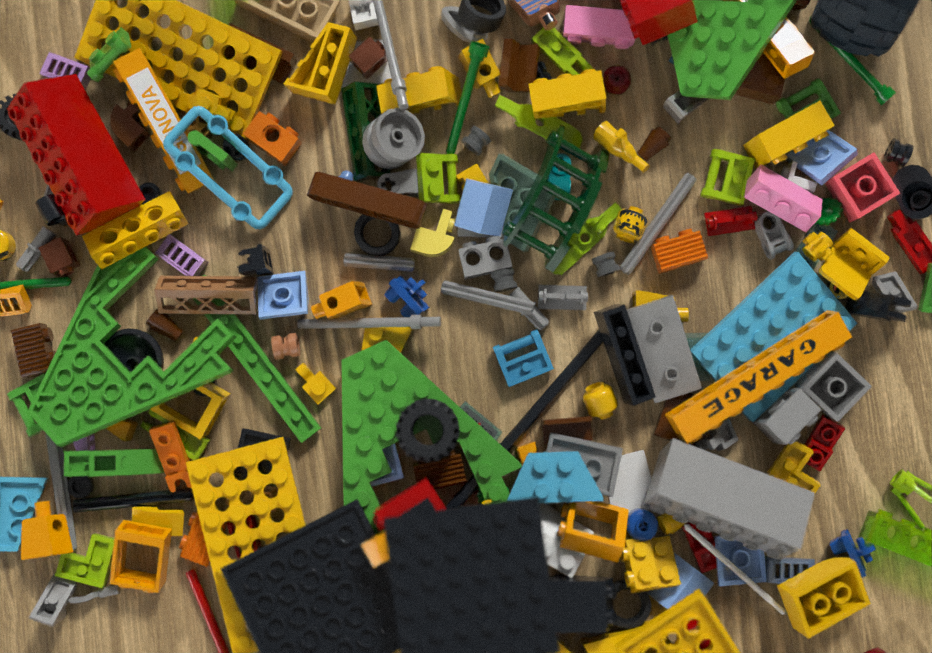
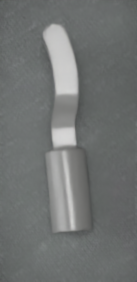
M112 585L99 588L98 591L86 596L69 598V603H82L96 597L104 598L120 594V587Z

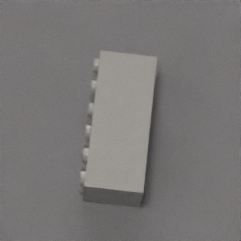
M673 438L659 452L644 505L650 507V510L657 514L666 513L672 515L673 519L678 522L697 525L696 528L701 531H713L720 534V537L724 540H736L743 543V546L748 549H759L767 552L766 555L771 558L781 559L801 549L815 493Z

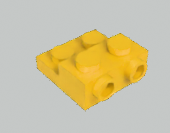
M670 536L652 538L645 542L635 539L625 540V547L620 559L625 563V582L630 587L631 593L681 585Z

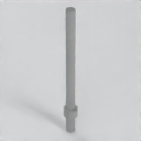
M373 0L391 73L392 92L396 95L399 109L406 110L409 107L405 94L407 87L405 80L401 77L383 0Z
M411 315L410 317L298 319L297 326L298 329L379 327L422 329V327L441 326V317Z

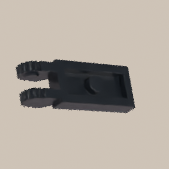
M864 291L858 300H853L849 297L845 309L850 315L889 322L891 320L905 322L907 316L901 312H894L896 306L911 307L912 301L893 295Z

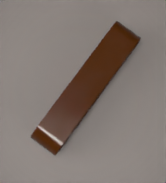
M323 172L314 173L307 193L309 198L317 202L414 229H420L427 208V204L422 200Z

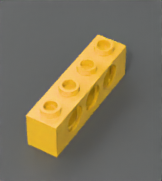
M168 191L82 237L91 257L102 270L189 223L171 191Z

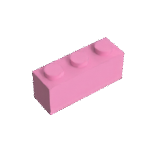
M566 5L562 35L572 45H579L581 42L591 43L595 47H603L605 44L615 45V48L627 49L629 46H633L636 39L633 37L623 10Z
M762 164L747 180L744 198L802 231L807 232L821 217V198Z

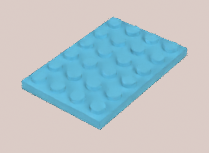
M793 252L690 351L693 357L716 382L827 310L839 312L849 331L858 323L800 253ZM813 364L805 367V371L795 377L791 376L785 380V384L782 387L765 393L764 398L760 401L743 407L742 413L749 421L754 422L801 378Z

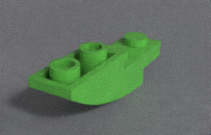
M156 448L64 451V477L165 473Z

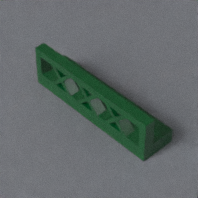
M355 81L341 88L355 182H362L370 178H380L382 175L390 173V170L382 168V171H375L374 163L366 155L362 144L363 133L368 124H370L367 114L370 112L375 119L381 115L377 83ZM364 89L371 90V102L366 99Z

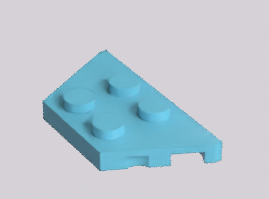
M564 451L528 453L507 499L513 500L538 496L539 503L603 501V496L579 452Z

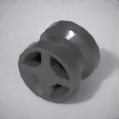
M473 126L470 129V134L461 140L464 146L477 156H480L482 148L485 145H489L492 141L485 132L476 126Z
M614 251L591 259L592 263L597 267L596 275L598 278L620 270L619 265L614 260L616 256Z
M514 268L491 272V278L495 281L494 292L517 288V282L513 279L515 274Z

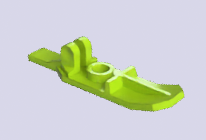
M499 95L495 107L516 119L514 123L516 126L526 128L547 140L551 131H556L562 124L565 126L563 139L580 148L583 141L581 132L570 124L556 117L534 119L531 104L519 105ZM536 120H540L543 125L538 126Z
M616 202L600 216L588 218L579 234L573 233L567 243L570 249L555 271L552 272L554 275H563L605 236L607 226L617 217L618 212L622 210ZM582 234L588 235L589 241L582 242L580 236Z

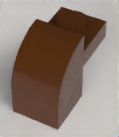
M129 100L125 109L118 104L115 105L111 113L110 124L114 134L127 147L136 152L151 134L138 123L140 121L138 113L141 112L137 103L132 105Z

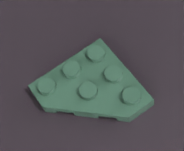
M499 153L489 173L491 184L513 190L503 225L505 227L508 221L512 222L538 174L508 156ZM541 190L533 206L548 213L555 197ZM528 214L520 230L536 237L543 222ZM513 238L510 244L523 252H528L530 249L529 245L516 238Z

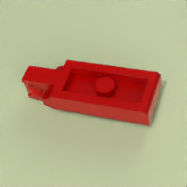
M900 210L894 211L887 216L893 227L890 230L917 272L924 274L927 271L928 263H932V243L917 221H913L910 217L905 218Z

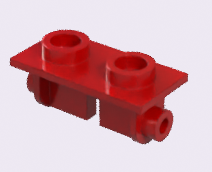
M752 206L704 213L708 237L756 229L754 221H757V212L752 211Z

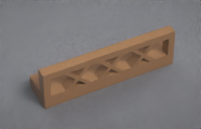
M159 276L154 289L159 314L256 315L257 313L255 297L258 286L257 277ZM163 298H172L177 304L164 305ZM189 298H196L202 303L199 306H193L187 300ZM214 298H220L226 304L224 306H217L211 301ZM238 299H249L250 306H241L236 301Z

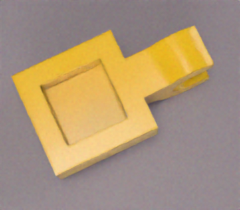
M198 88L191 109L195 106H202L211 114L221 115L226 120H233L236 112L221 105L222 97L202 88Z
M302 363L295 369L307 381L302 388L317 405L337 389L322 371L314 375L305 363Z

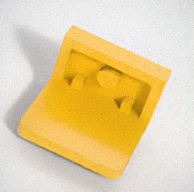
M850 228L833 243V246L830 248L833 253L823 261L819 268V273L850 298L858 300L862 296L871 276L887 264L890 257L854 229Z

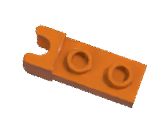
M175 421L151 427L149 433L164 469L165 480L169 490L172 493L175 492L181 483L180 479L184 480L187 487L191 488L186 466L189 458Z

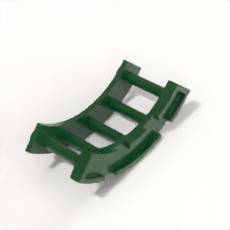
M562 124L556 131L552 130L546 140L548 144L538 175L512 222L508 221L502 231L504 235L503 245L505 247H508L513 238L520 240L544 254L546 258L545 268L551 272L555 271L569 251L570 246L567 243L573 233L579 234L602 186V183L598 180L601 172L605 173L607 170L610 155L603 148L600 149L597 155H591L563 139L565 126ZM559 149L587 163V174L558 158ZM553 166L582 182L583 189L580 196L576 198L546 181ZM541 190L572 206L573 212L568 221L562 222L533 206ZM528 214L559 231L560 235L553 245H547L520 230Z

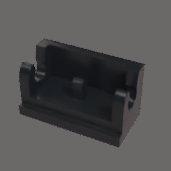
M257 244V247L243 249L238 253L239 256L250 255L247 258L248 264L243 263L238 266V272L243 276L258 277L274 274L270 250L263 244Z

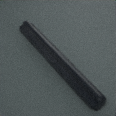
M192 488L176 489L173 493L170 490L76 499L73 500L72 506L73 511L79 513L191 502L195 498Z

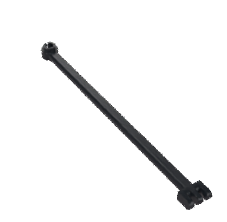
M600 330L592 336L500 444L508 452L602 345L603 339ZM474 474L446 505V509L462 507L476 491L479 485Z

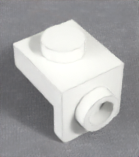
M348 0L355 30L378 25L373 0Z
M792 161L782 168L781 176L811 193L815 192L817 182L794 176L798 162Z

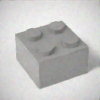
M833 351L827 353L822 361L813 364L794 384L797 388H801L825 415L836 422L872 387L838 353Z
M791 388L779 397L753 423L772 443L792 444L800 437L799 431L805 425L809 427L818 419L817 414L821 409L801 388Z

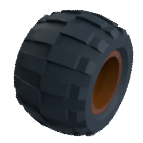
M818 0L811 16L812 28L820 31L819 35L833 46L852 54L863 56L873 54L879 57L892 48L920 0Z

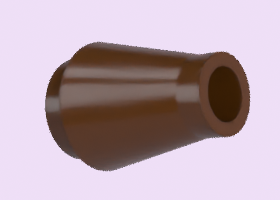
M657 126L655 129H651L641 148L636 153L644 161L648 162L650 158L669 146L668 142L672 138L666 131Z
M158 309L153 312L145 323L150 327L149 330L174 342L183 333V330L179 328L168 314H159Z

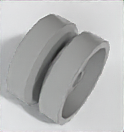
M394 108L387 110L368 124L363 133L362 144L371 162L380 168L390 170L399 168L421 152L424 146L425 134L416 116L408 110Z

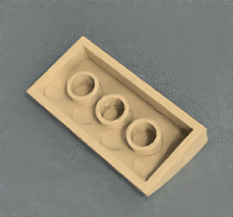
M234 0L237 6L311 43L315 41L328 22L332 23L341 0Z

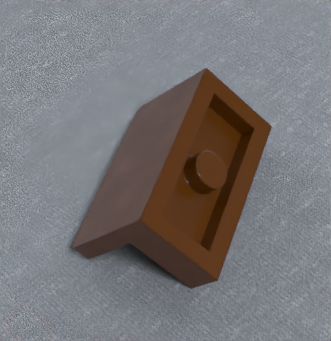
M513 38L504 39L500 68L501 75L499 76L498 86L509 93L530 92L529 84L536 80L540 46L537 44L521 45Z
M592 416L541 420L543 444H548L550 432L584 440H593L591 429Z

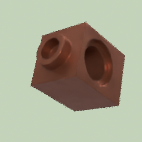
M368 37L349 55L351 64L366 80L387 62L384 45L379 40L374 42L371 37Z
M59 237L39 247L50 274L66 277L73 274L75 268L81 266L69 240Z

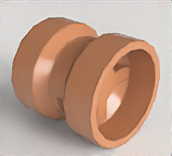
M290 333L287 337H281L280 335L272 336L271 343L275 360L284 359L285 356H300V344L297 333Z

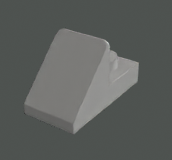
M679 90L664 102L663 108L679 124L707 99L682 96Z
M896 271L873 277L872 285L877 293L902 297L912 301L911 307L896 306L894 312L904 313L917 309V304Z
M53 574L31 612L29 619L51 627L62 621L67 615L65 607L77 588V582L57 577Z

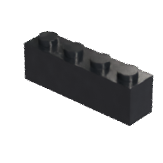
M614 304L595 311L594 315L624 404L635 406L656 398L625 304Z

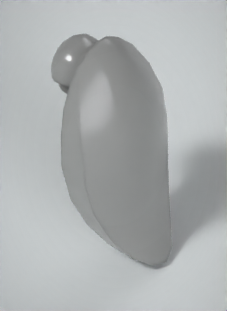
M448 6L442 9L441 18L457 37L469 43L471 41L477 42L482 38L484 41L487 39L488 33L474 31L461 21L458 15L459 7Z

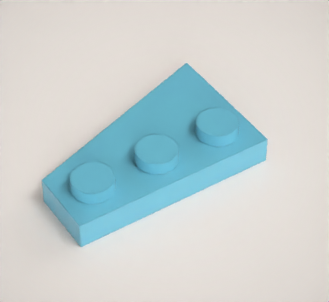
M0 476V551H20L22 521L33 518L35 513L34 503L40 501L48 477Z

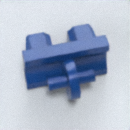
M399 276L389 282L390 287L384 295L392 303H396L400 298L407 303L400 310L403 317L420 315L430 308L423 300L427 296L422 289L426 284L423 279L416 283L412 277L405 281L402 276Z
M849 530L841 531V536L830 541V547L834 555L848 552L850 559L856 561L861 578L865 577L866 568L860 556L864 557L866 563L873 561L870 553L876 549L873 543L866 544L863 537H859L856 539L859 547L856 548Z

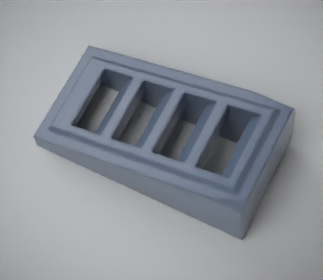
M765 556L767 583L781 584L794 577V564H798L797 574L803 572V564H808V569L815 565V559L790 557L774 559ZM776 564H780L779 576H775ZM785 564H789L788 577H784Z

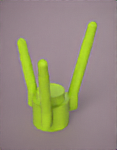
M901 469L890 481V484L893 486L891 492L899 498L915 522L923 529L925 525L903 496V493L909 495L915 491L932 504V497L918 488L917 484L931 491L932 485L917 478L908 470L904 471Z

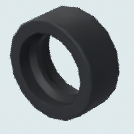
M462 0L458 15L461 21L470 29L481 33H491L501 26L506 14V5L503 0ZM472 6L484 8L488 10L492 15L480 13L479 11L475 10Z
M362 214L356 221L354 228L355 240L360 248L369 255L383 256L392 252L400 240L399 224L386 221L392 231L390 240L383 246H371L364 239L363 231L369 221L377 218Z
M625 579L613 583L616 586V594L621 590H630V587L626 585ZM646 591L636 592L641 600V608L638 614L628 619L617 615L616 626L632 629L639 627L647 620L651 611V601Z

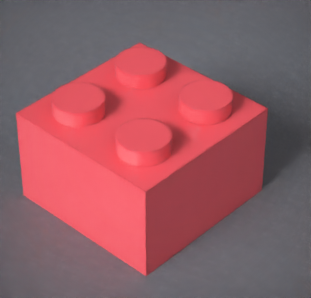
M875 152L830 178L825 183L833 198L841 202L843 213L849 223L861 218L900 194Z

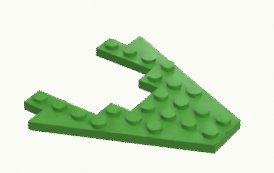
M693 0L698 22L668 35L682 96L731 100L797 0H748V2Z
M147 247L130 254L102 270L97 265L28 409V413L57 446H66L234 371L219 354L236 336L218 319L165 371L151 357L147 356L130 372L104 344L121 327L107 310L159 260Z
M387 340L342 359L344 505L358 499L375 534L378 535L385 531V529L380 531L373 520L375 508L380 503L370 482L392 472L382 449L399 442L396 437V424L400 414L408 405L422 399H436L447 404L454 411L460 427L457 442L462 447L485 500H491V502L506 501L510 494L502 476L521 468L522 464ZM425 415L415 422L413 427L414 435L427 429L433 444L441 439L443 426L436 417Z

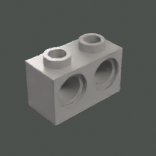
M494 236L485 239L486 243L476 244V241L462 244L463 248L458 249L465 280L488 275L493 271L512 268L508 247L503 245L504 238L500 239V236ZM494 248H498L503 252V257L499 260H494L490 257L489 252ZM469 254H476L479 256L480 261L477 265L472 266L466 262V257Z

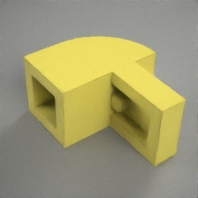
M443 209L436 231L423 227L416 229L410 248L411 252L426 257H438L447 253L455 242V237L447 235V232L452 233L455 219L452 218L453 212Z

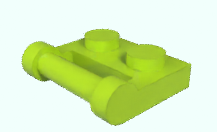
M712 149L710 154L712 160L705 188H702L700 196L738 206L744 205L746 183L751 176L755 158L720 149ZM721 160L728 161L721 191L714 190Z
M419 153L416 155L419 200L425 203H460L461 198L460 194H458L456 179L458 155ZM442 164L447 166L448 195H444Z

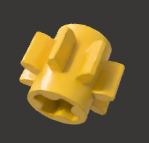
M815 232L810 233L802 241L805 244L802 251L811 261L815 262L819 259L822 262L833 253L830 249L833 246V242L823 232L818 234Z

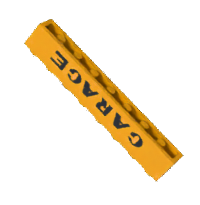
M827 310L666 413L665 416L680 440L687 444L689 442H696L709 429L713 430L723 424V420L729 416L740 414L746 405L758 402L764 398V394L768 391L782 387L785 384L784 381L791 376L795 377L805 371V367L822 361L830 351H835L845 346V342L852 338L839 312Z

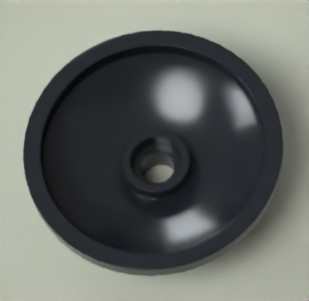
M133 328L118 330L104 343L130 372L135 369L136 363L140 364L147 356L151 357L164 369V357L160 345L150 334L142 330Z

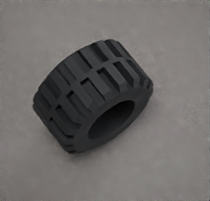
M422 399L408 405L400 414L396 424V437L398 438L399 446L403 448L405 454L413 457L414 460L424 462L438 461L446 457L454 449L458 441L460 427L454 411L447 404L436 399ZM425 415L436 417L443 426L441 439L432 445L421 444L413 433L415 422Z

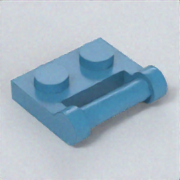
M537 329L531 331L530 335L502 346L498 344L492 347L508 387L554 369ZM535 343L537 350L506 362L504 355Z

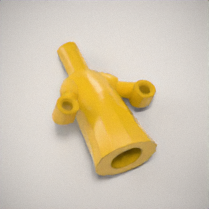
M604 121L598 126L593 135L594 141L603 146L612 155L633 164L643 173L649 169L650 165L637 155L633 145L627 139V133L622 128L617 131L608 121Z

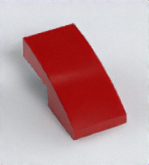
M689 522L686 523L715 547V541L711 532L701 531L696 528L697 525ZM682 526L700 572L703 574L717 568L716 556Z

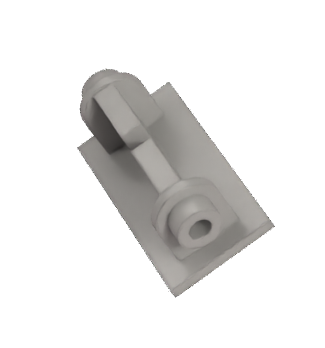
M539 285L538 309L586 310V302H588L587 286Z

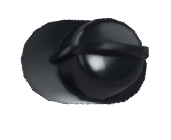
M919 165L902 167L892 179L900 192L895 198L901 210L912 219L929 217L932 215V177L930 173Z

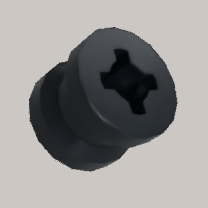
M235 134L250 148L248 142L241 135ZM224 139L223 150L234 161L246 159L244 155Z
M892 139L885 151L884 161H894L898 166L904 167L912 155L913 145L909 143L904 145L900 140Z

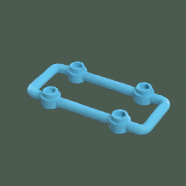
M195 106L190 109L163 141L164 149L175 159L174 163L177 169L189 171L231 208V215L234 219L246 221L254 229H264L293 195L292 187L283 179V172L278 166H269L228 129L227 120L223 116L213 115L202 106ZM198 116L207 122V128L211 134L223 136L263 173L262 177L265 183L277 185L283 191V194L260 220L251 214V207L248 203L244 201L237 202L195 164L193 154L188 151L181 152L173 145Z

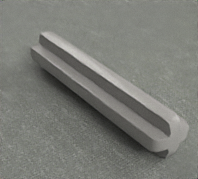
M346 253L344 255V266L414 271L415 260L406 257Z

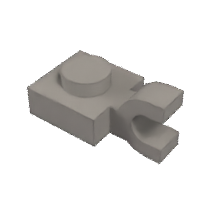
M727 418L723 420V424L713 430L709 429L710 436L698 441L695 445L702 450L708 448L713 450L716 448L717 451H721L737 442L738 437L730 419Z

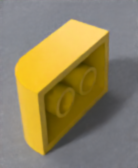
M837 557L824 560L777 585L792 627L808 639L871 604L856 561L850 558Z

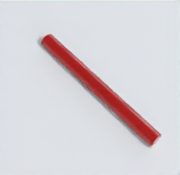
M195 569L185 572L218 652L230 653Z

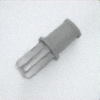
M42 226L34 240L27 244L28 248L17 261L16 266L28 272L41 255L39 247L51 242L56 234Z
M517 287L509 295L531 301L521 291L520 287ZM534 301L533 313L531 315L521 313V316L525 315L537 330L540 331L548 325L549 320L535 306L536 302Z

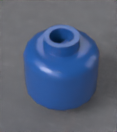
M636 508L628 513L626 533L631 538L645 542L651 540L656 535L658 522L650 511Z

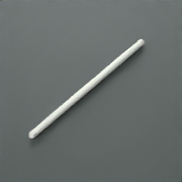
M689 524L684 525L685 530L780 614H786V610L703 536Z

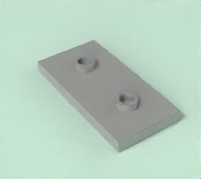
M673 295L627 309L656 398H653L654 403L702 389Z

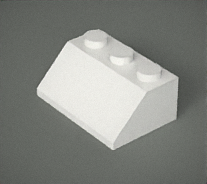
M539 503L547 564L572 578L585 554L560 547L561 537L557 536L560 522H564V518L560 517L561 512L546 503ZM574 520L572 529L589 534L594 533Z

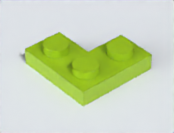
M97 533L92 534L86 556L76 553L61 554L55 576L104 588L112 565L114 538Z

